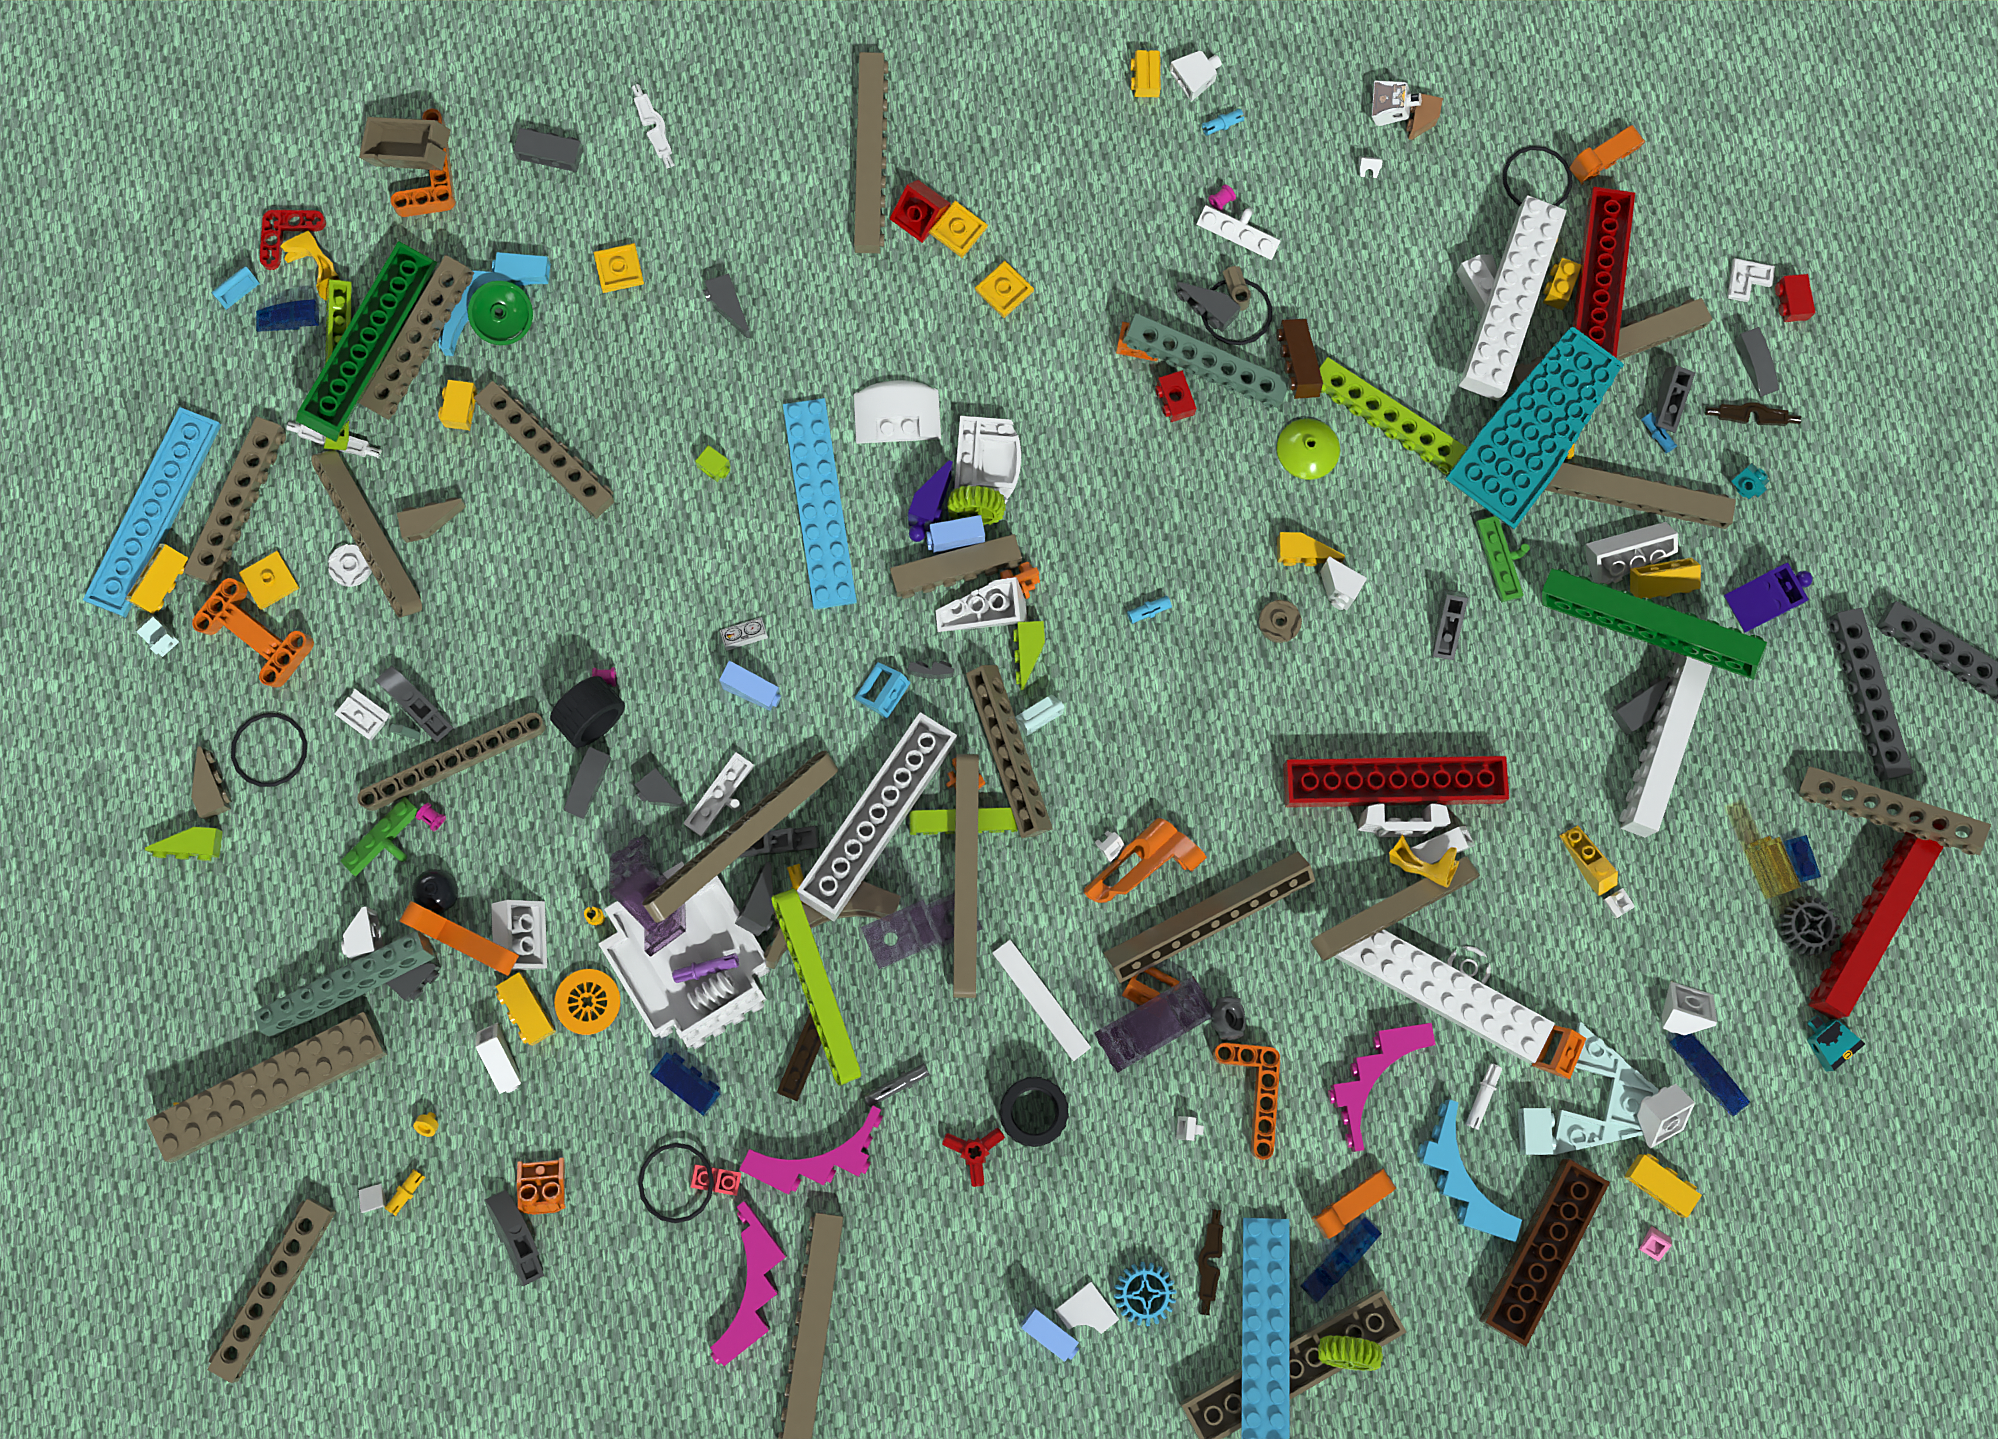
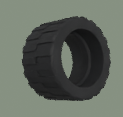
M593 676L573 686L558 700L550 714V721L573 747H585L606 734L618 722L624 712L625 703L602 677Z
M1026 1077L1011 1085L1006 1091L1000 1103L999 1116L1005 1132L1012 1140L1024 1146L1038 1147L1051 1143L1062 1134L1061 1132L1065 1129L1067 1119L1069 1118V1105L1064 1092L1060 1090L1057 1084L1052 1083L1051 1080L1043 1079L1042 1077ZM1029 1090L1044 1092L1052 1099L1055 1106V1118L1052 1125L1044 1132L1038 1134H1031L1021 1130L1013 1118L1012 1110L1015 1100L1019 1095Z

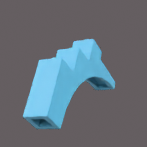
M497 252L496 260L492 261V272L472 270L474 272L472 282L464 290L461 301L451 313L450 320L445 323L443 336L439 337V348L443 351L444 355L454 356L457 340L465 324L468 322L467 310L470 298L480 286L497 280L507 281L518 287L530 284H548L551 267L548 257Z
M1445 1100V1103L1440 1104L1438 1116H1440L1439 1125H1435L1432 1131L1434 1142L1424 1141V1145L1420 1144L1417 1157L1420 1158L1419 1163L1444 1171V1175H1440L1438 1178L1437 1188H1440L1439 1194L1464 1202V1206L1460 1205L1457 1212V1219H1460L1459 1225L1516 1242L1522 1219L1504 1212L1491 1203L1477 1189L1467 1174L1460 1158L1456 1140V1115L1459 1102Z

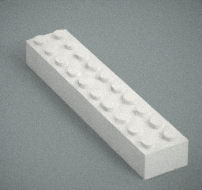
M1528 195L1520 205L1459 387L1495 401H1499L1507 392L1567 210Z
M1674 653L1672 658L1674 666L1673 670H1670L1667 674L1670 679L1666 690H1664L1659 700L1661 702L1660 709L1655 711L1652 721L1655 722L1653 730L1650 729L1646 736L1648 745L1646 749H1643L1639 761L1642 762L1641 767L1635 771L1633 776L1634 788L1629 790L1626 801L1629 802L1627 809L1622 811L1619 821L1622 822L1621 829L1644 838L1659 831L1712 669L1710 664L1678 653Z
M921 712L917 715L798 888L797 893L802 902L835 922L955 745L957 738L955 733Z
M1385 930L1334 956L1338 960L1528 1064L1536 1062L1555 1024Z

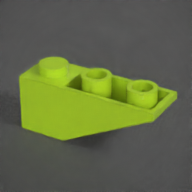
M1044 621L1018 622L1017 629H1013V640L1018 642V650H1014L1015 663H1019V671H1016V684H1020L1021 690L1025 689L1044 648Z
M192 827L145 847V851L153 853L152 857L166 858L168 854L175 855L176 859L189 860V856H198L197 860L211 861L212 857L219 858L223 831L217 828Z

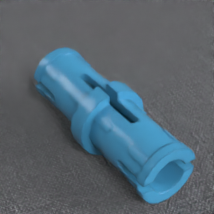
M1653 412L1641 419L1651 432L1652 439L1657 440L1666 454L1678 446L1666 432L1667 430L1655 426L1656 417Z

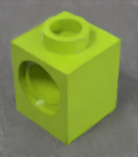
M709 445L695 461L697 468L716 482L720 478H726L730 472L729 460Z

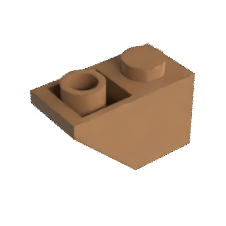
M1421 94V106L1410 107V113L1413 114L1412 119H1408L1406 131L1409 132L1408 139L1413 140L1436 125L1440 117L1443 98Z

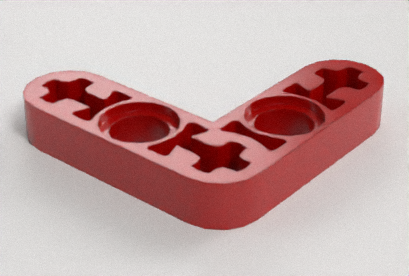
M316 210L267 211L262 218L259 257L263 267L267 270H275L280 266L282 248L280 246L283 243V231H321L326 226V219L323 214ZM273 217H276V219L278 220L274 221L275 230H272V224L269 221L272 220ZM299 217L300 222L297 225L289 224L291 218ZM315 217H318L320 221H318L316 225H314L311 221H314ZM271 236H276L277 242L273 245H268L267 239ZM268 250L272 251L271 254L275 259L271 260V264H268V262L266 261V259L268 260L270 258V252Z

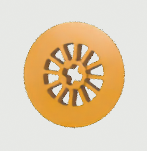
M595 969L578 970L567 976L559 985L555 994V1011L560 1022L568 1030L582 1035L596 1034L606 1029L615 1020L620 1009V993L613 979L604 972ZM587 983H593L590 992H588ZM581 984H584V994L578 988ZM596 986H601V989L594 994ZM574 989L577 990L580 997L571 994ZM603 991H605L606 997L597 999V997ZM590 996H592L593 998L591 1001L593 1005L591 1007L586 1006V1008H584L583 1006L585 1003L584 1001H582L583 998H589ZM572 997L577 999L578 1002L569 1004V999ZM607 1000L606 1007L598 1004L600 1001ZM579 1006L573 1013H571L570 1007ZM596 1007L605 1009L604 1013L600 1015ZM583 1010L580 1019L575 1018V1015ZM592 1010L598 1016L596 1020L592 1019ZM588 1011L589 1021L585 1022L583 1021L586 1012Z

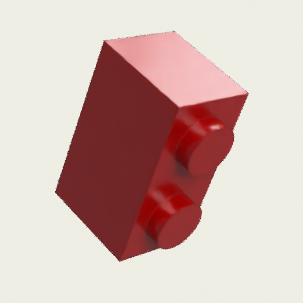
M1808 274L1783 276L1775 286V294L1780 299V316H1783L1784 322L1809 320L1816 312Z

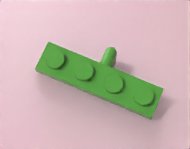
M1493 516L1478 520L1476 526L1501 603L1522 598L1524 594L1512 560L1522 558L1529 551V545L1523 544L1518 550L1510 552L1499 519Z
M404 797L340 862L356 877L384 848L399 861H406L407 855L391 841L416 817L419 810Z

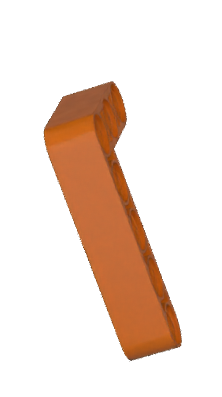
M430 108L423 113L422 120H438L437 122L445 126L441 113L437 109ZM448 146L443 149L446 152L443 171L429 170L431 187L398 191L391 196V205L399 216L409 217L448 211L455 206L456 199ZM446 177L443 181H438L440 178ZM448 196L446 200H441V198ZM427 199L425 203L420 204L422 200ZM401 203H406L404 206L398 207Z
M412 901L409 902L399 920L509 976L519 957L518 954Z
M1221 1043L1213 1049L1212 1053L1217 1063L1256 1068L1251 1153L1256 1159H1268L1273 1155L1275 1144L1280 1054L1272 1047ZM1221 1047L1229 1051L1227 1060L1221 1059L1218 1055ZM1242 1050H1248L1251 1053V1060L1249 1062L1242 1060ZM1265 1052H1270L1274 1056L1272 1064H1267L1263 1060ZM1265 1074L1272 1078L1270 1087H1266L1262 1083V1077ZM1263 1097L1268 1098L1271 1102L1268 1110H1264L1260 1106V1100ZM1261 1120H1265L1269 1124V1130L1266 1133L1259 1130L1258 1125ZM1260 1143H1264L1268 1149L1264 1156L1259 1155L1257 1152V1146Z

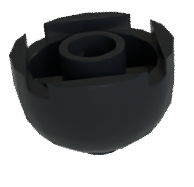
M430 869L422 872L415 879L412 885V896L416 904L436 914H441L455 904L459 888L451 874L439 869Z

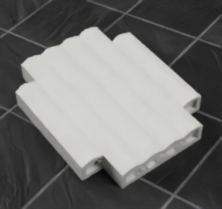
M680 862L604 909L618 932L599 943V946L653 1036H660L662 1039L673 1032L671 1028L675 1026L677 1029L675 1031L680 1039L684 1041L687 1048L694 1047V1049H698L707 1043L705 1040L712 1034L714 1037L719 1036L726 1031L725 1026L733 1023V1025H736L745 1019L744 1014L752 1010L755 1013L765 1006L764 1002L767 999L753 977L757 975L760 978L769 973L770 969L766 967L765 952L754 934L735 924L740 912L718 876L714 877L668 918L655 923L642 905V902L684 866V863ZM736 953L739 959V967L727 970L737 981L739 993L736 995L732 994L731 999L725 1000L724 1004L718 1005L708 1015L699 1014L692 1007L687 994L691 992L696 996L695 988L698 987L703 991L702 983L706 982L710 986L709 978L711 977L718 981L716 973L702 976L699 980L691 979L675 983L672 977L673 971L691 966L693 962L698 964ZM725 970L721 971L720 973L725 976Z

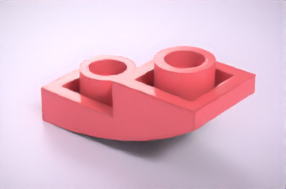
M694 1164L690 1183L691 1188L708 1190L709 1178L705 1166ZM711 1167L714 1179L713 1192L737 1196L741 1173Z

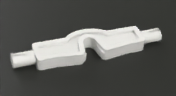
M636 84L637 90L635 85L632 86V90L636 97L634 102L642 125L656 124L655 128L647 132V137L653 145L658 158L663 159L666 168H670L668 161L671 167H673L674 163L670 156L672 151L665 137L666 127L664 120L659 113L654 111L648 95L643 94L640 85Z
M288 422V431L296 432L299 437L324 446L323 435L302 424ZM349 436L347 449L337 451L352 453L362 457L368 454L379 458L382 450L370 447V444L365 440Z

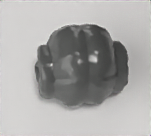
M1234 996L1217 998L1216 1006L1211 1011V1018L1213 1019L1211 1024L1219 1033V1038L1235 1040L1243 1037L1246 1021L1241 999Z

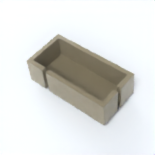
M367 117L359 158L377 167L392 166L393 168L443 171L446 152L443 149L448 146L451 129L436 120Z

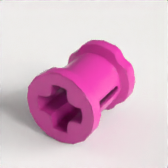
M1224 184L1218 193L1208 197L1209 203L1219 211L1223 210V206L1229 201L1236 199L1234 191L1227 184Z
M615 667L606 670L592 669V677L600 676L608 685L616 687Z
M428 802L417 812L416 819L423 820L434 832L443 824L446 816L436 812Z

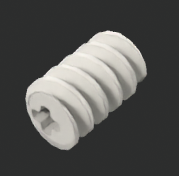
M725 970V976L720 972L716 973L718 981L713 977L709 978L710 986L703 982V991L696 987V996L691 992L687 994L692 1007L699 1014L708 1015L718 1005L724 1004L725 1000L731 999L732 994L736 995L739 993V985L728 970Z

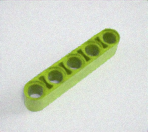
M1011 808L978 809V833H982V831H989V833H1003L1004 830L1018 831ZM956 809L916 810L909 812L910 835H916V833L937 835L938 832L955 834Z

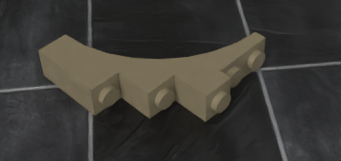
M862 881L837 919L858 916L876 918L892 923L899 907L901 896ZM802 903L811 929L831 921V919L812 907ZM775 916V923L779 924L777 916ZM779 925L776 926L772 938H775L773 945H768L764 954L766 967L775 969L782 955L788 949Z

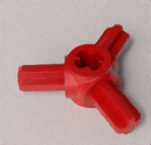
M995 1128L982 1139L978 1137L975 1140L968 1138L967 1141L947 1133L942 1145L961 1154L960 1157L965 1159V1164L969 1165L971 1186L979 1187L985 1184L983 1163H986V1157L990 1154L988 1151L1004 1140L1005 1136L999 1128ZM978 1146L981 1156H976L972 1159L969 1156L971 1153L968 1154V1150Z

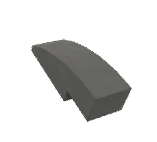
M1760 327L1741 333L1735 339V342L1744 358L1742 363L1759 397L1778 391L1779 385L1774 363Z
M589 746L572 784L564 811L582 819L585 818L612 759L610 755Z

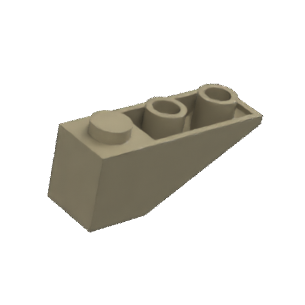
M453 497L438 504L431 502L421 508L409 507L403 509V512L397 513L403 540L409 543L429 538L466 508V505L461 498Z
M199 746L197 747L191 798L199 817L207 820L230 810L229 803L232 800L228 791L222 788L221 783L224 780L219 770L214 768L213 763L216 761L211 750Z

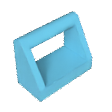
M244 266L211 293L227 310L260 283L251 271Z
M877 662L854 699L888 719L911 682L901 672ZM882 671L891 676L875 702L865 699Z

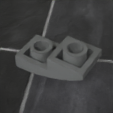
M910 661L907 671L908 674L916 677L946 679L954 676L955 669L951 668V664L944 661L939 663L934 661L931 669L923 662L916 661L914 663Z

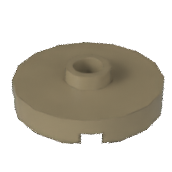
M1275 600L1264 606L1259 614L1258 624L1265 638L1272 642L1284 643L1296 637L1301 629L1302 618L1294 604L1285 600ZM1276 620H1283V625H1278Z

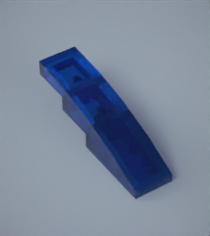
M1679 1034L1670 1041L1669 1045L1701 1081L1700 1084L1732 1117L1750 1104V1101L1738 1085L1692 1034Z
M1364 1217L1312 1271L1300 1287L1316 1303L1319 1302L1331 1287L1337 1284L1351 1267L1355 1266L1382 1233Z

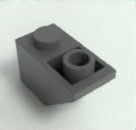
M434 963L422 964L386 982V984L405 1001H415L424 992L422 988L427 983L431 984L438 978V971L441 968Z

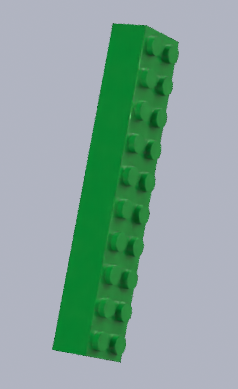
M400 241L397 242L300 406L296 422L337 442L432 278L438 262Z
M1552 568L1542 589V605L1547 608L1752 680L1755 679L1764 658L1767 642L1760 636H1749L1743 634L1737 628L1719 626L1720 624L1716 621L1699 619L1690 612H1685L1684 614L1676 611L1672 606L1655 604L1649 598L1643 597L1641 599L1625 590L1617 591L1608 584L1591 582L1585 576L1577 577L1564 569L1556 570Z

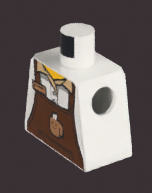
M1374 81L1372 118L1376 126L1406 120L1410 116L1411 106H1421V93L1411 94L1406 82Z

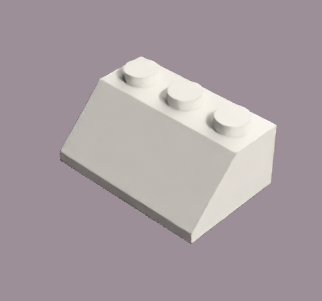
M504 900L492 903L493 942L519 955L511 971L547 969L545 901Z

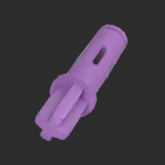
M733 953L698 964L693 962L691 966L674 970L672 977L675 983L691 979L699 980L702 976L739 967V959L737 954Z

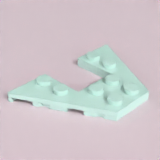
M1582 1022L1577 1024L1576 1032L1587 1039L1575 1068L1612 1078L1604 1120L1601 1121L1559 1110L1554 1133L1556 1148L1553 1150V1155L1644 1135L1637 1116L1641 1107L1640 1103L1645 1097H1652L1659 1091L1642 1074L1627 1064L1617 1052L1609 1048L1601 1038H1598L1587 1029Z

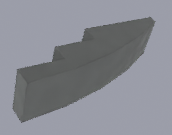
M818 826L768 831L738 858L819 849Z

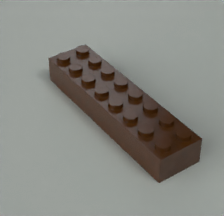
M1571 1159L1561 1160L1479 1319L1481 1323L1515 1343L1527 1347L1610 1184L1609 1181Z

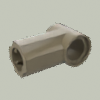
M1240 266L1228 267L1222 274L1230 298L1241 307L1240 311H1244L1250 304V290L1246 286ZM1244 296L1246 299L1243 301H1239L1236 299V297Z

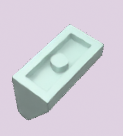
M1051 694L1015 716V719L1024 734L1028 736L1062 715L1065 707L1058 698Z

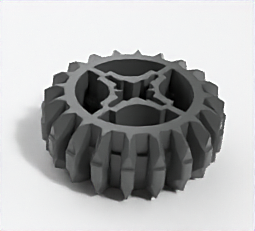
M1807 896L1805 899L1804 897H1798L1796 901H1790L1789 906L1783 908L1785 913L1780 914L1779 917L1784 922L1778 923V926L1784 927V930L1779 934L1788 937L1784 939V943L1792 942L1790 945L1791 950L1797 948L1798 954L1806 953L1807 956H1812L1813 954L1820 955L1822 951H1829V946L1836 944L1833 938H1838L1840 935L1835 930L1840 929L1841 926L1835 924V921L1839 920L1840 917H1833L1832 914L1835 909L1828 910V902L1821 904V898L1818 897L1814 900L1812 896ZM1803 908L1811 909L1819 915L1813 917L1809 912L1806 913ZM1795 918L1798 921L1797 929L1795 928ZM1809 922H1814L1813 924H1811L1812 926H1810V929L1804 930L1810 924ZM1822 923H1824V933L1821 929ZM1807 935L1816 943H1809L1803 940L1800 936Z

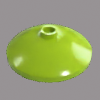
M1309 418L1299 419L1287 425L1281 432L1277 441V456L1281 465L1291 475L1300 479L1313 480L1327 475L1334 469L1340 456V444L1335 432L1325 423ZM1312 442L1314 447H1309L1307 443Z

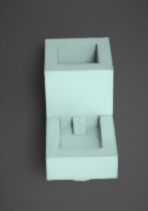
M151 614L136 627V632L149 644L150 649L156 655L159 653L163 657L179 643L174 634L154 614Z

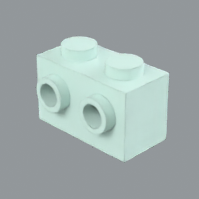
M1551 1108L1518 1109L1520 1155H1553V1150L1556 1148V1140L1552 1136L1555 1118L1554 1114L1551 1113Z

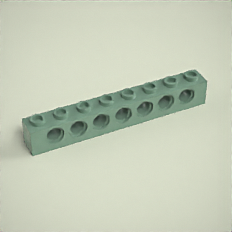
M1137 313L1132 317L1122 341L1131 349L1142 350L1152 358L1165 360L1170 366H1179L1189 374L1200 375L1210 383L1221 384L1226 390L1237 391L1247 399L1262 402L1268 408H1278L1283 403L1288 389V378ZM1143 335H1149L1152 341H1147ZM1163 343H1168L1171 346V350L1166 349ZM1182 351L1188 352L1191 358H1186ZM1202 359L1207 360L1210 366H1205L1202 363ZM1221 368H1226L1229 375L1224 374ZM1241 376L1246 377L1248 379V383H1244L1241 380ZM1260 384L1265 385L1267 387V391H1263L1260 387Z
M416 930L254 1011L259 1032L274 1039L434 959L435 955L429 938Z

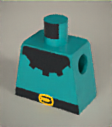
M1816 1015L1807 1022L1815 1032L1807 1039V1042L1826 1072L1835 1071L1865 1045L1859 1037L1837 1019L1830 1020L1825 1024Z

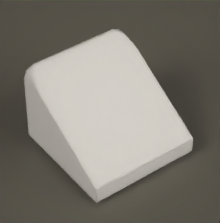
M382 1183L359 1190L361 1213L376 1210L387 1205Z

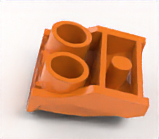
M564 1157L553 1161L517 1162L519 1212L535 1215L556 1213L566 1208Z

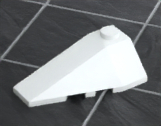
M1016 577L994 580L989 585L935 610L938 632L1028 622L1026 602Z

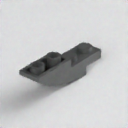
M392 665L375 679L381 688L436 743L453 730V727L438 710Z
M507 1190L484 1199L499 1240L506 1247L520 1286H525L543 1277L544 1273L537 1258L539 1252Z

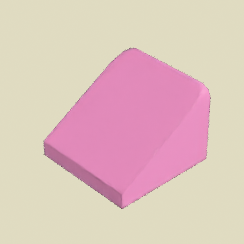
M1651 1226L1639 1250L1660 1261L1672 1245L1671 1237Z

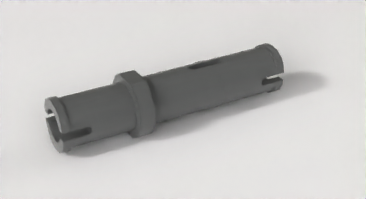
M923 1063L908 1072H901V1076L864 1095L868 1106L871 1107L907 1087L909 1089L912 1088L913 1084L930 1074ZM891 1088V1090L882 1094L883 1091Z

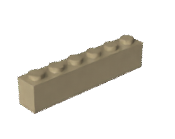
M1012 534L890 568V575L897 597L902 596L903 599L913 597L915 592L922 590L923 593L934 591L937 586L944 585V587H950L955 585L956 581L962 579L967 582L975 580L977 575L984 573L986 576L994 575L1002 568H1006V570L1015 569L1022 562V556L1016 536Z

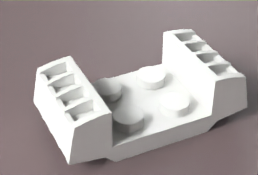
M1384 804L1368 806L1366 810L1360 813L1358 831L1372 832L1377 837H1401L1402 834L1404 837H1422L1428 832L1440 831L1451 823L1447 807L1444 805L1430 804L1421 811L1422 818H1411L1410 822H1402L1401 818H1389L1388 822H1385Z

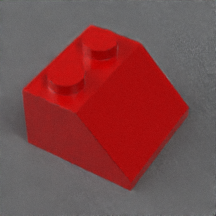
M916 180L906 185L890 220L923 243L930 235V229L946 212L951 203L921 181Z

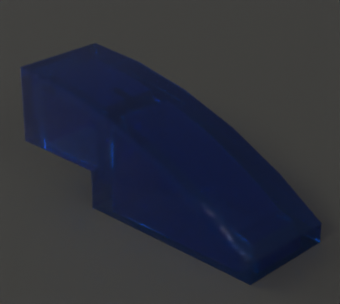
M315 299L276 304L256 311L257 332L299 330L300 327L319 326V305Z

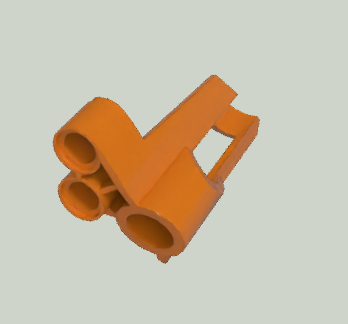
M1157 818L1122 851L1112 864L1084 889V893L1089 899L1097 903H1105L1112 900L1117 894L1126 895L1171 857L1183 870L1188 869L1191 872L1207 857L1185 834L1178 832L1170 822ZM1134 852L1141 858V861L1113 887L1103 883Z

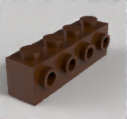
M1307 319L1282 320L1280 329L1276 331V339L1281 344L1280 354L1285 360L1284 370L1289 376V390L1293 391L1294 399L1320 397L1323 380Z

